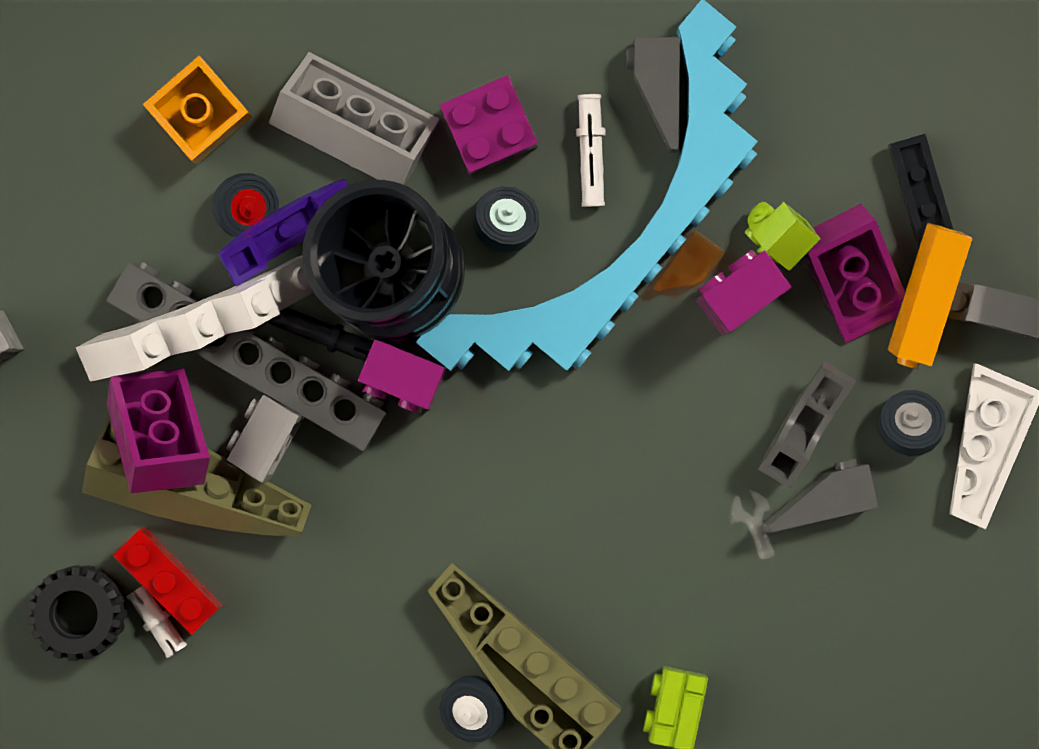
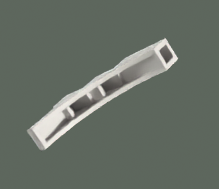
M303 256L296 257L270 271L211 297L147 321L103 333L76 347L90 382L145 370L171 355L200 349L226 334L255 328L279 315L280 310L313 293L304 271Z

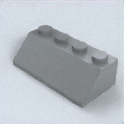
M308 52L280 91L269 124L378 180L394 181L405 185L440 119Z

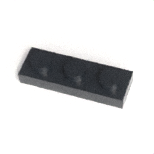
M926 133L888 145L918 250L927 223L954 230Z

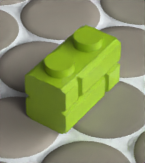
M663 666L662 674H654L650 695L657 696L654 711L647 710L643 726V732L649 733V742L677 749H694L708 683L707 675Z

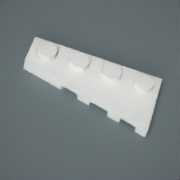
M973 363L949 514L986 529L1039 406V390L976 363Z

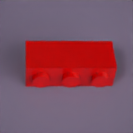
M147 527L140 528L113 554L191 635L196 633L223 606Z

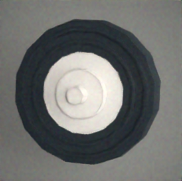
M464 676L453 681L443 693L439 705L441 720L446 729L456 738L466 742H482L493 737L503 725L507 712L505 702L492 683L479 676Z

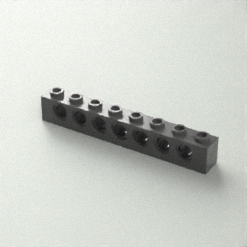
M143 261L140 262L139 266L128 262L106 300L141 322L198 302L189 297L193 290L174 279L170 285L158 278L160 271ZM152 288H159L163 294V301L156 308L148 307L145 302V295ZM256 327L227 334L226 341L220 346L209 343L200 349L192 350V352L362 451L367 450L388 412L381 409L384 402L366 392L360 397L349 390L352 383L335 373L330 378L319 373L317 370L320 364L302 354L298 360L285 353L289 346L270 335L266 341L254 335ZM249 343L255 344L259 349V358L251 365L245 364L240 356L241 349ZM279 362L287 363L292 371L290 379L282 384L276 382L272 375L274 366ZM313 380L320 382L324 389L322 398L317 402L309 401L304 395L306 384ZM343 399L351 400L356 407L355 416L349 421L341 420L336 414V406Z

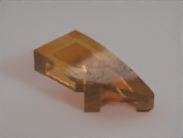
M695 230L658 280L654 289L663 291L669 288L696 286L697 283H703L723 256L725 250Z

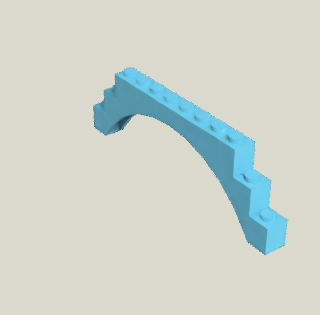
M701 0L678 27L676 33L680 37V49L687 80V125L679 164L658 211L641 236L610 267L575 290L534 307L493 315L449 314L437 327L422 335L416 343L450 371L456 366L461 370L475 355V352L471 350L475 343L508 371L513 366L519 370L533 354L528 349L532 343L564 370L567 371L571 365L578 370L591 354L586 347L595 337L600 341L604 339L615 325L610 321L611 317L618 309L625 313L638 298V295L633 291L643 280L649 284L663 268L657 263L665 252L673 256L686 240L681 235L690 223L695 228L710 211L705 207V204L713 195L720 199L733 184V181L728 177L738 166L744 170L757 155L752 148L758 141L724 114L726 110L733 114L747 96L742 91L747 83L714 57L716 53L723 57L734 44L736 39L731 35L734 33L736 26L705 0Z

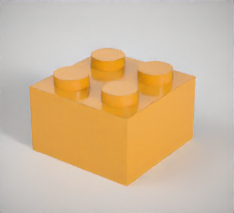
M200 55L143 103L145 108L189 159L197 165L253 117Z

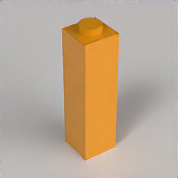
M927 223L887 349L898 357L897 363L918 369L920 363L932 366L973 239L972 237L956 230Z

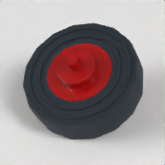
M238 173L225 179L216 189L212 200V213L217 225L226 234L237 237L249 227L279 209V199L274 187L265 178L252 173Z

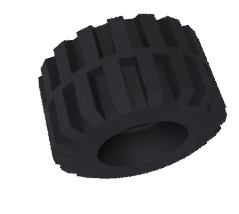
M89 565L70 566L48 575L43 579V583L35 588L33 591L35 596L32 600H29L28 609H31V615L27 619L28 625L33 624L35 631L31 632L34 640L40 639L42 642L40 647L45 652L50 650L54 653L53 657L58 659L65 657L68 658V661L87 660L104 652L118 640V635L123 632L125 624H123L124 618L128 614V609H124V602L127 600L125 594H121L118 590V587H120L119 583L116 580L112 581L108 577L109 573L104 570H95L94 566ZM71 591H81L87 594L96 604L98 611L95 627L86 634L80 635L69 631L64 627L59 618L58 608L60 601L65 594Z

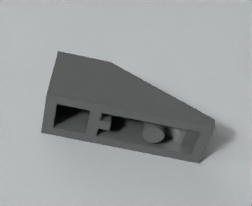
M635 37L633 47H627L626 69H633V80L669 153H677L679 149L680 37Z
M856 459L834 463L835 470L824 472L763 523V532H777L879 508L869 464L857 465Z

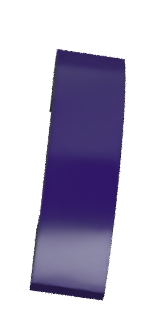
M338 180L290 202L264 217L228 243L218 255L233 284L238 286L267 269V262L304 241L308 226L318 209L332 195L348 186L346 180Z

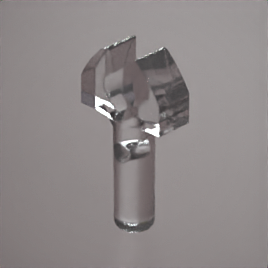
M749 490L755 502L753 516L742 509V503L738 495L735 496L732 503L731 514L734 522L742 521L748 524L760 558L767 560L774 556V551L767 532H763L762 518L764 512L770 510L766 498L757 492Z

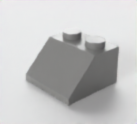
M263 394L260 400L257 398L252 400L244 415L245 418L249 419L243 432L235 431L226 447L231 452L227 460L260 482H266L271 479L305 418L275 399Z

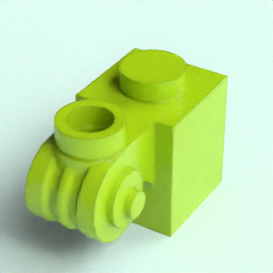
M766 202L758 203L751 210L747 222L749 227L744 231L760 247L757 250L759 253L765 250L774 263H780L789 271L820 240V237L809 222L785 202L776 210Z

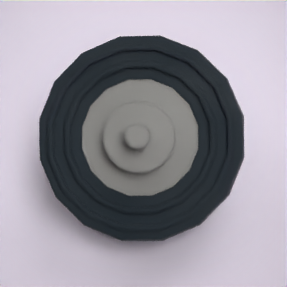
M904 390L892 395L883 405L878 419L880 435L885 444L895 452L906 456H921L932 451L941 442L946 428L945 412L939 402L929 394L918 390Z

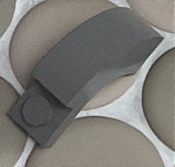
M958 283L947 319L984 326L1039 341V299L977 284Z
M824 361L792 406L770 444L758 470L791 489L808 464L826 427L854 387L856 380Z

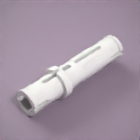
M601 94L578 95L579 128L576 129V137H580L582 207L605 206L602 136H605L606 133L605 128L601 125ZM589 116L592 117V147H590ZM591 154H593L594 186H591Z

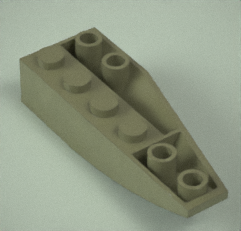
M110 415L107 417L86 464L82 489L84 494L151 515L197 526L258 535L301 537L312 506L268 481H258L226 458L209 449L210 460L205 484L130 494Z
M453 562L428 589L435 603L514 717L550 749H588L621 712V707Z

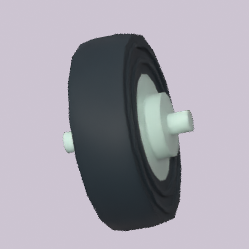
M501 186L489 190L479 199L473 212V227L478 238L487 247L498 252H514L523 249L534 239L539 228V210L535 201L526 192L515 187Z

